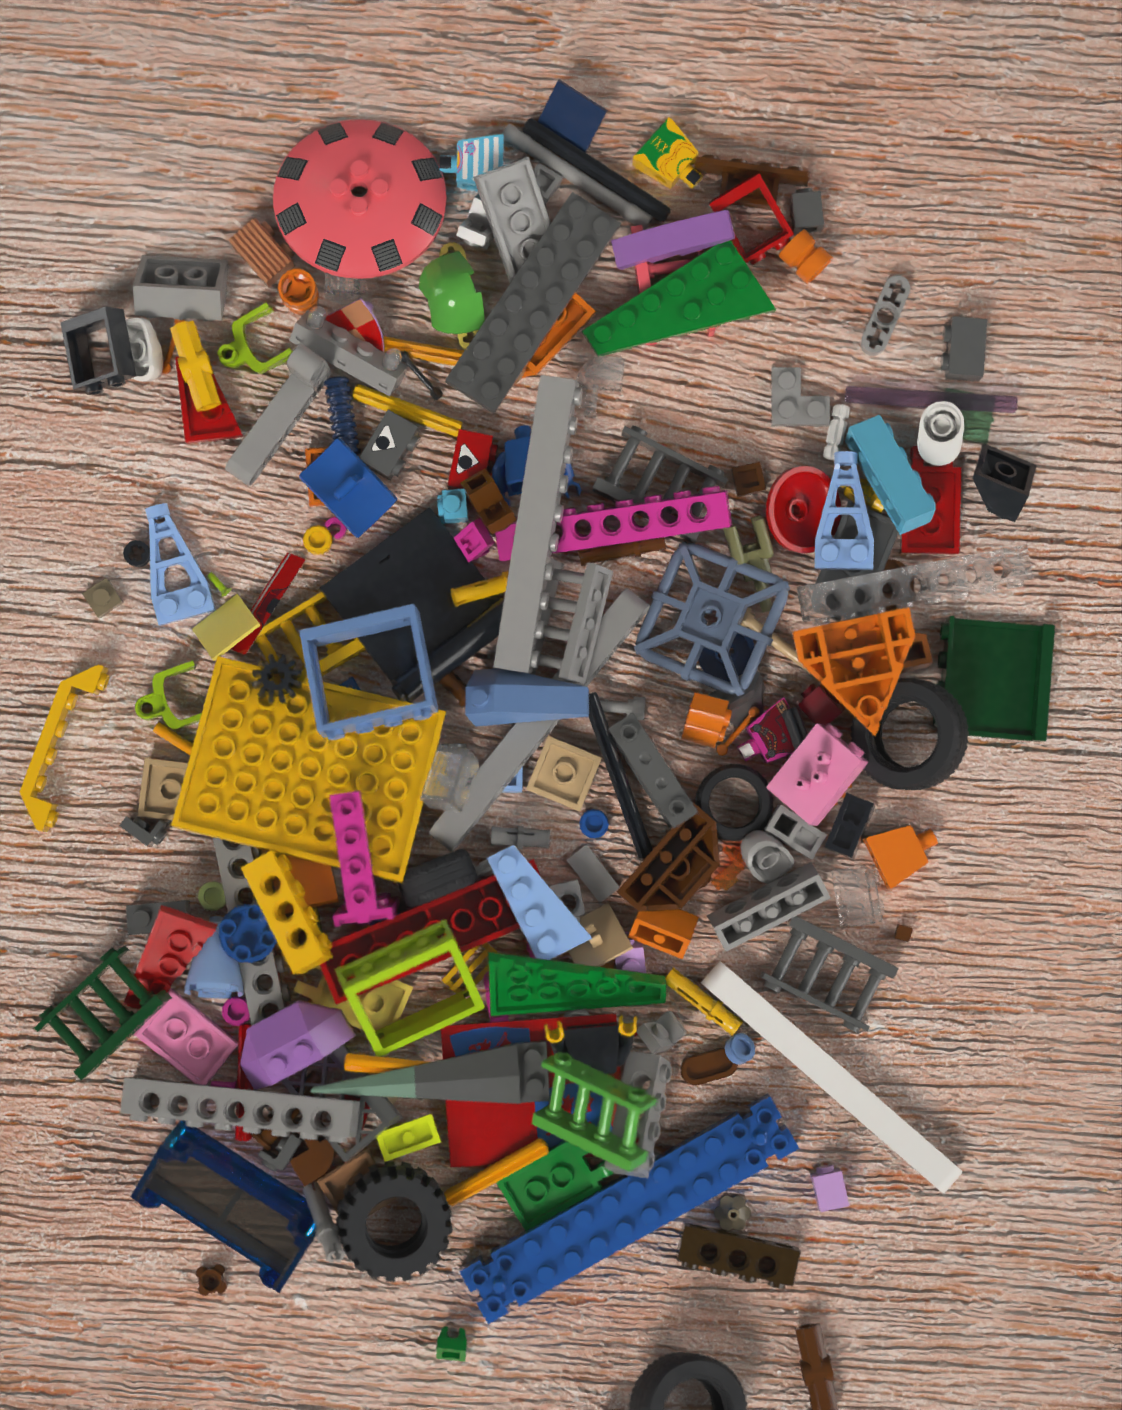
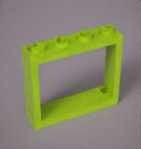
M446 920L440 921L335 970L376 1056H384L485 1009ZM443 933L446 934V936H443L439 939L437 938L438 935H441ZM450 950L467 989L375 1031L356 993ZM352 975L355 976V978L350 979V980H348V981H347V979H346V978H348V977H350V976H352Z

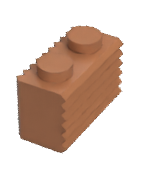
M253 218L235 233L233 237H230L229 242L265 285L270 288L284 273L295 266L291 259L294 254L284 242L279 245L272 238L275 232L265 221L260 224L256 218Z

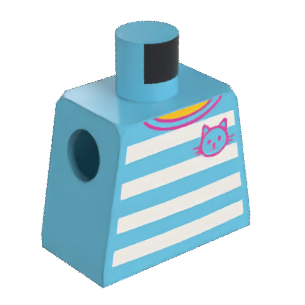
M503 134L457 141V156L440 155V171L442 173H456L458 188L478 192L473 177L504 165Z

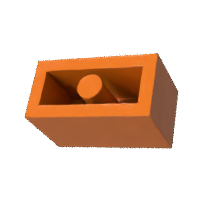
M681 909L637 911L628 938L683 959L699 917Z

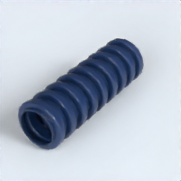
M344 376L329 378L323 383L327 387L325 394L329 396L326 401L330 405L328 412L332 414L329 417L330 422H333L331 430L335 432L332 438L333 440L341 438L358 456L361 450L357 448L360 443L356 439L358 432L354 430L357 425L356 422H353L355 414L351 412L354 407L353 404H350L352 396L348 394L351 392V388L347 386L349 378Z

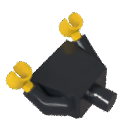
M621 1015L619 1022L562 1027L561 1021H557L558 1028L556 1030H549L547 1024L544 1026L546 1038L550 1041L554 1055L558 1052L567 1053L573 1059L600 1072L612 1074L616 1073L617 1067L625 1063L633 1047L634 1033L637 1030V1017H633V1022L630 1024L624 1023L623 1016Z

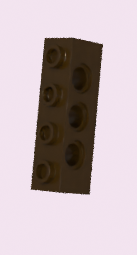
M683 1221L676 1259L681 1261V1266L698 1270L699 1266L710 1268V1273L727 1276L728 1272L739 1274V1279L756 1283L757 1279L768 1281V1286L785 1289L786 1285L792 1287L794 1285L801 1251L795 1246ZM712 1243L716 1246V1253L712 1257H704L700 1254L701 1247L704 1244ZM734 1250L745 1252V1259L739 1264L729 1261V1256ZM764 1256H770L774 1259V1264L769 1270H761L758 1267L759 1260Z

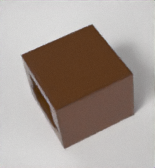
M897 924L894 938L909 942L913 928Z

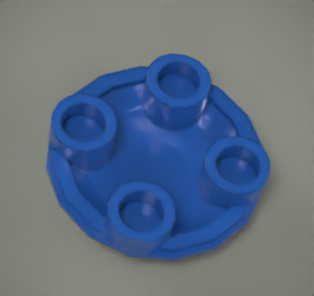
M243 904L234 907L224 916L219 925V939L222 948L231 958L238 962L253 963L264 959L272 952L277 942L258 905Z

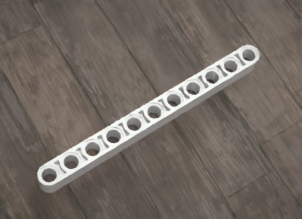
M721 961L702 980V985L943 1194L962 1174L963 1171Z

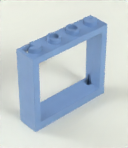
M414 604L299 630L317 732L323 738L337 740L345 737V733L354 731L359 734L373 731L375 726L385 724L386 727L401 725L403 723L402 720L410 718L424 720L430 718L432 713L439 712L420 613ZM411 625L425 701L330 723L316 647Z

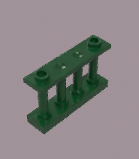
M126 946L117 950L112 947L100 958L102 964L55 1008L51 1005L39 1015L42 1021L34 1027L39 1032L50 1025L79 1057L78 1062L81 1065L73 1072L80 1080L92 1074L172 999L165 989L157 994L153 991L149 992L124 965L120 958L129 950ZM110 967L141 1000L139 1004L142 1008L136 1013L132 1010L129 1012L99 979ZM89 987L96 992L120 1019L118 1023L121 1027L115 1033L112 1030L108 1031L80 1000L79 997ZM69 1006L100 1039L98 1042L101 1046L95 1052L92 1049L88 1050L59 1018Z

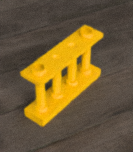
M322 592L262 628L253 644L257 643L268 663H270L268 655L273 654L275 662H278L279 657L266 636L282 628L303 663L302 677L308 678L301 638L291 621L307 613L314 627L325 625L326 622L316 607L327 600ZM353 638V641L345 646L342 643L338 644V642L327 644L328 650L326 652L328 656L319 661L321 675H326L366 649L357 638Z

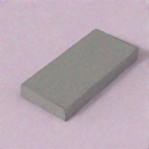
M587 844L567 859V862L599 903L620 888Z

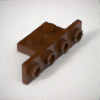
M714 155L696 157L694 168L700 173L722 176L719 195L759 172L776 203L779 183L807 187L810 179V172L804 171L801 167L790 166L786 169L778 168L774 164L767 162L756 165L749 164L743 159L719 160ZM760 188L731 204L772 210Z

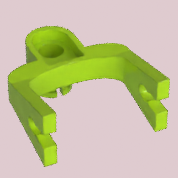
M267 302L233 322L232 333L235 340L229 344L222 345L217 353L220 362L225 367L235 369L247 363L253 371L263 374L287 362L293 352L290 348L269 361L262 363L255 357L247 342L245 335L246 325L274 312L272 306ZM233 351L232 357L226 359L227 352Z
M193 660L154 675L152 680L154 693L140 697L135 703V711L139 718L151 720L162 716L166 725L173 730L200 722L202 713L183 720L177 719L171 712L164 695L165 679L194 670ZM144 705H151L153 710L151 713L145 714L142 712V707Z

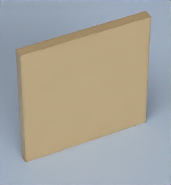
M607 903L580 918L581 921L579 923L592 939L568 950L575 964L600 967L633 949L610 904Z

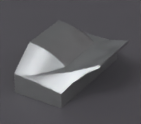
M758 670L752 683L745 690V694L737 696L736 694L731 695L715 690L708 695L729 701L727 709L732 710L729 723L735 727H738L749 715L748 712L751 707H757L760 710V715L764 712L763 694L765 685Z

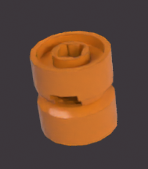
M803 229L784 247L779 257L790 267L797 266L796 274L806 284H809L833 260V256L822 246L815 248L814 238Z
M303 269L288 270L280 278L278 284L279 295L289 311L294 314L303 315L307 310L311 312L315 309L319 301V292L310 273Z

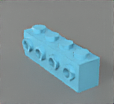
M880 415L850 426L845 442L850 451L858 453V464L898 533L901 535L930 523L936 510L935 501L931 494L926 493L921 485L919 473L913 470L908 463L904 448L896 443L891 426L885 423Z

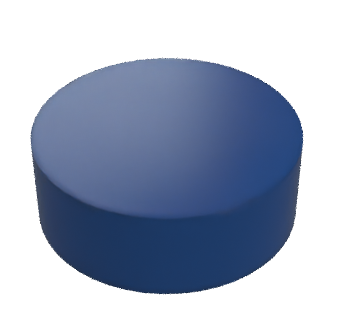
M591 809L581 816L579 825L585 836L599 838L606 833L609 822L607 816L602 811Z

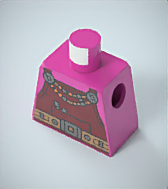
M785 698L780 699L745 728L751 739L737 746L745 762L760 754L766 764L794 753L795 749L782 713L790 708Z

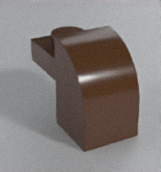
M486 468L460 482L479 518L492 535L507 529L510 524L517 521L516 516L504 500Z
M302 1118L297 1120L295 1124L298 1125L301 1122ZM318 1135V1140L304 1139L309 1148L289 1161L304 1187L324 1175L333 1164L336 1156L335 1149L326 1138L322 1140L320 1135Z

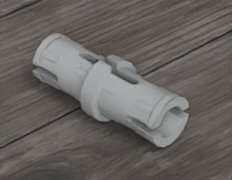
M492 826L491 845L517 846V849H523V846L549 849L550 830L524 829V826H518V828Z

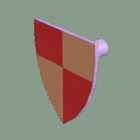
M359 298L323 317L326 321L337 327L344 328L353 336L371 343L375 348L384 352L383 334L376 317L372 313L373 305L369 301L364 302L362 298Z

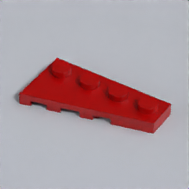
M161 905L134 976L149 992L153 991L157 994L164 989L168 992L178 976L180 977L192 958L203 948V944L214 934L218 924ZM128 988L123 1005L139 1010L142 1008L139 1004L141 1000Z

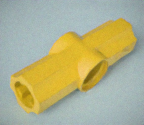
M193 320L175 324L170 328L179 355V358H177L185 383H188L194 406L198 412L213 409L220 405L221 402L212 374H214L206 350H203L197 326Z

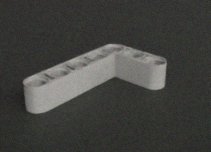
M302 343L293 350L287 360L286 365L291 375L226 464L225 470L247 486H251L321 391L324 386L323 382L329 379L331 375L326 360Z

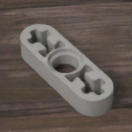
M899 275L890 277L881 291L860 341L861 349L867 355L877 356L881 354L888 344L910 293V284L905 277ZM898 283L901 285L900 290L904 294L899 293L894 303L888 302L893 292L889 286L894 287ZM887 308L891 310L893 320L890 323L879 321L877 312L880 309ZM878 328L882 330L878 338L881 346L876 345L873 349L869 347L870 342L866 339H871Z

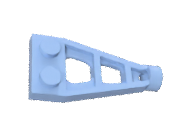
M838 451L834 453L835 468L815 537V569L873 570L874 538L856 466L858 465V453ZM840 466H851V468L845 471ZM840 486H851L853 488L854 507H837L835 505L837 489ZM838 515H851L855 519L858 529V535L855 539H834L832 537L833 522Z
M162 503L146 508L145 512L149 521L151 600L158 625L163 626L215 611L216 608L209 583L173 522L168 504ZM165 518V521L163 523L159 524L155 522V520ZM172 537L179 550V556L163 561L160 557L159 541ZM181 565L188 573L191 583L186 588L169 592L165 588V571L168 567Z

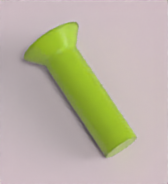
M212 572L207 575V578L219 589L222 597L231 591V588H226Z

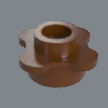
M216 1264L211 1268L201 1266L197 1269L196 1276L199 1278L198 1292L202 1296L215 1292L222 1294L226 1291L227 1284L224 1282L223 1274L225 1268L223 1265ZM210 1277L214 1278L213 1283L209 1282Z

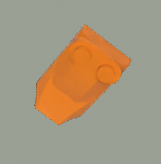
M577 293L574 294L527 364L522 378L537 376L582 328L587 326L590 319L596 314V311Z

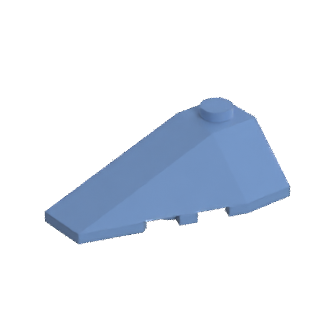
M500 668L474 670L466 685L465 715L475 727L589 717V688Z

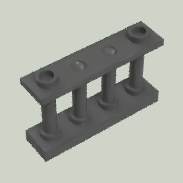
M632 425L631 429L624 426L621 436L627 438L628 441L609 477L606 476L604 480L598 477L592 491L614 503L626 499H633V504L645 502V494L664 458L679 465V468L663 499L674 498L673 493L680 491L690 471L705 478L698 494L703 493L702 488L718 485L724 488L728 478L724 477L725 473L719 468L712 465L706 468L646 437L648 434L646 431ZM638 445L654 452L635 490H631L629 493L620 488L621 484L619 481ZM702 502L693 503L691 507L692 513L699 517L705 504ZM671 506L665 507L663 509V517L669 522L676 521L677 517L671 515ZM635 512V514L649 520V516L646 512ZM701 532L678 536L695 544Z
M634 713L608 728L616 748L669 829H674L698 813Z
M797 916L789 919L786 925L792 928L790 931L792 936L772 976L764 972L761 973L760 977L766 980L764 986L778 993L783 988L845 1020L842 1026L856 1033L859 1032L860 1028L868 1032L870 1026L862 1023L861 1020L881 980L884 981L886 976L894 979L899 968ZM809 936L818 941L816 945L818 949L798 989L782 982L802 940L806 941ZM835 949L844 954L842 959L844 963L823 1003L808 994L828 954H832ZM862 963L870 967L868 973L871 975L849 1016L835 1009V1006L855 966L858 967Z

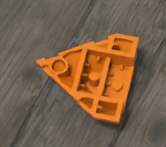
M909 607L792 632L798 661L874 736L877 733L879 723L888 706L904 666V661L915 638Z

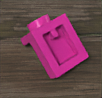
M480 518L472 521L454 537L468 562L487 555L490 552L489 548L495 543Z

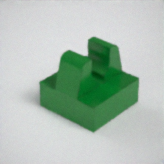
M444 1326L437 1338L436 1359L465 1362L467 1352L465 1329H459L457 1338H450L448 1336V1327Z

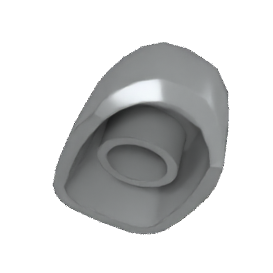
M756 830L750 832L742 839L741 854L752 875L761 882L769 884L785 875L793 867L794 859L792 855L770 833Z

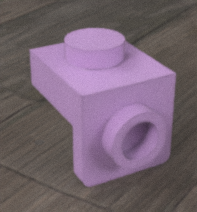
M628 938L633 949L615 958L616 969L646 973L643 943Z

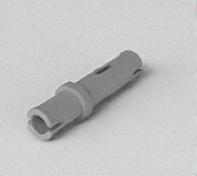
M316 1182L314 1183L315 1190H313L310 1183L302 1191L317 1229V1241L322 1243L326 1260L329 1263H334L332 1255L335 1256L336 1262H339L345 1257V1251L339 1240V1228L333 1223L321 1187Z

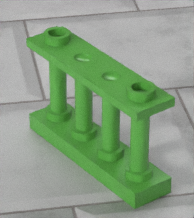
M558 1052L542 1061L541 1067L555 1073L550 1104L533 1114V1125L628 1172L646 1162L648 1151L638 1147L635 1144L640 1114L656 1105L657 1098L647 1094L641 1088H634L581 1063L567 1053ZM566 1079L579 1085L574 1115L564 1111L561 1107ZM590 1090L604 1097L598 1127L585 1119ZM615 1102L628 1108L623 1139L612 1134L610 1131Z

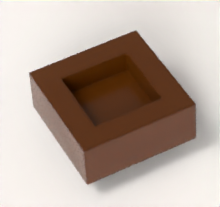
M760 461L731 468L737 497L766 491Z

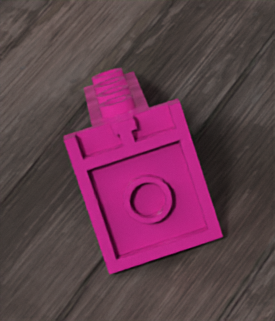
M353 791L329 795L345 894V903L341 904L333 914L334 927L358 922V924L367 923L370 920L383 918L388 920L394 919L400 909L399 896L391 897V893L376 894L361 792Z

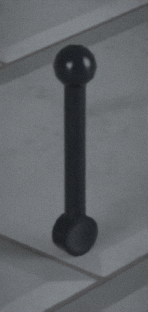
M401 351L398 354V359L410 367L430 390V395L433 399L438 400L443 395L442 391L438 387H434L409 359L408 352Z

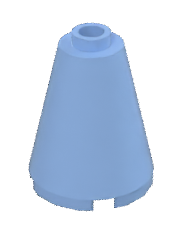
M213 916L209 918L210 922L218 924L217 929L211 938L209 937L203 944L200 952L192 959L184 987V993L187 995H191V990L198 991V997L227 999L231 998L232 992H237L238 997L244 995L239 962L231 958L224 951L219 939V925L224 917Z

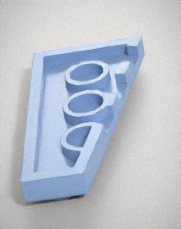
M514 845L486 858L535 958L550 960L592 939Z

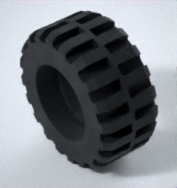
M394 1161L385 1162V1166L377 1168L376 1164L368 1167V1173L362 1175L360 1172L354 1177V1184L346 1186L343 1191L344 1198L339 1200L336 1225L339 1228L338 1233L341 1245L348 1259L354 1262V1266L360 1272L367 1271L369 1277L378 1280L382 1276L386 1282H395V1277H402L403 1282L412 1280L411 1274L418 1271L421 1276L428 1272L426 1266L429 1263L436 1265L441 1259L440 1251H446L449 1245L447 1237L452 1234L450 1207L439 1184L433 1177L430 1178L427 1172L420 1167L417 1169L412 1168V1165L406 1162H402L401 1165H395ZM390 1197H405L413 1200L421 1211L422 1221L419 1229L412 1238L402 1244L389 1246L375 1242L369 1236L366 1227V1220L370 1211L382 1200Z

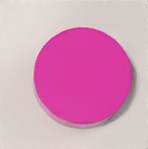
M235 996L224 1003L222 1016L228 1024L240 1026L249 1021L250 1015L246 998Z

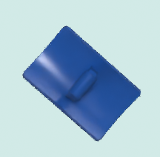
M341 438L335 439L299 475V478L356 538L364 534L397 501V497Z

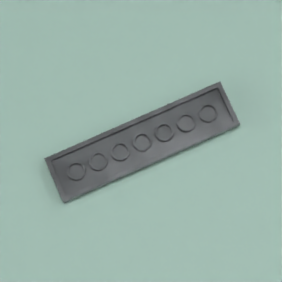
M572 192L445 379V383L495 414L619 229L621 223Z

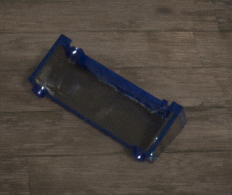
M180 1120L160 1145L130 1196L145 1208H158L161 1204L166 1205L261 1267L259 1277L262 1283L278 1293L281 1292L316 1237L317 1229L304 1196L197 1127L186 1126V1120Z

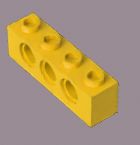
M269 851L241 867L293 974H304L333 957L329 950L332 948L331 942L325 933H321L317 925L319 921L318 916L311 906L308 907L303 897L305 896V890L301 883L294 879L290 871L292 864L285 854ZM278 877L281 881V886L277 892H274L272 883ZM291 903L294 907V913L288 919L285 915V909ZM304 929L307 933V940L301 945L298 941V935Z

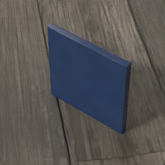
M559 79L538 122L586 153L608 110Z

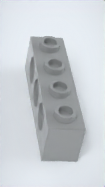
M810 862L708 914L707 917L727 952L831 897L819 873Z
M630 1051L626 1059L622 1082L634 1088L642 1089L644 1083L650 1080V1086L645 1091L647 1094L657 1098V1104L645 1111L637 1127L636 1138H639L637 1146L648 1151L646 1162L628 1172L606 1161L605 1168L615 1174L648 1178L649 1170L654 1166V1144L660 1135L659 1119L666 1105L664 1093L666 1083L670 1081L672 1074L671 1062L661 1055ZM617 1103L612 1134L623 1139L628 1108Z

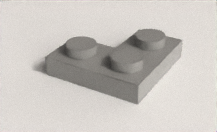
M772 367L771 426L829 427L830 396H801V367Z

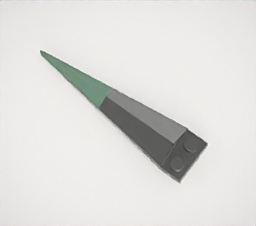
M546 1041L515 1042L402 1069L313 1087L310 1091L313 1093L517 1104L550 1101L548 1070L541 1067L542 1061L547 1059Z

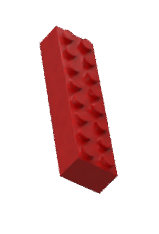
M534 859L529 860V864L540 875ZM495 875L395 915L394 919L383 920L332 941V948L329 950L333 957L320 964L335 1004L337 1005L348 1000L335 970L440 921L446 920L461 953L521 929ZM443 933L441 935H438L437 938L439 939L443 936H446V934ZM450 950L356 994L357 996L451 958ZM352 975V976H350V977H348V978H346V979H347V981H348V980H350V979L355 978V976Z

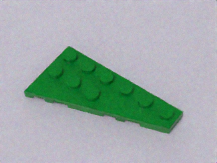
M488 952L490 1016L666 1003L667 985L666 978L662 975Z

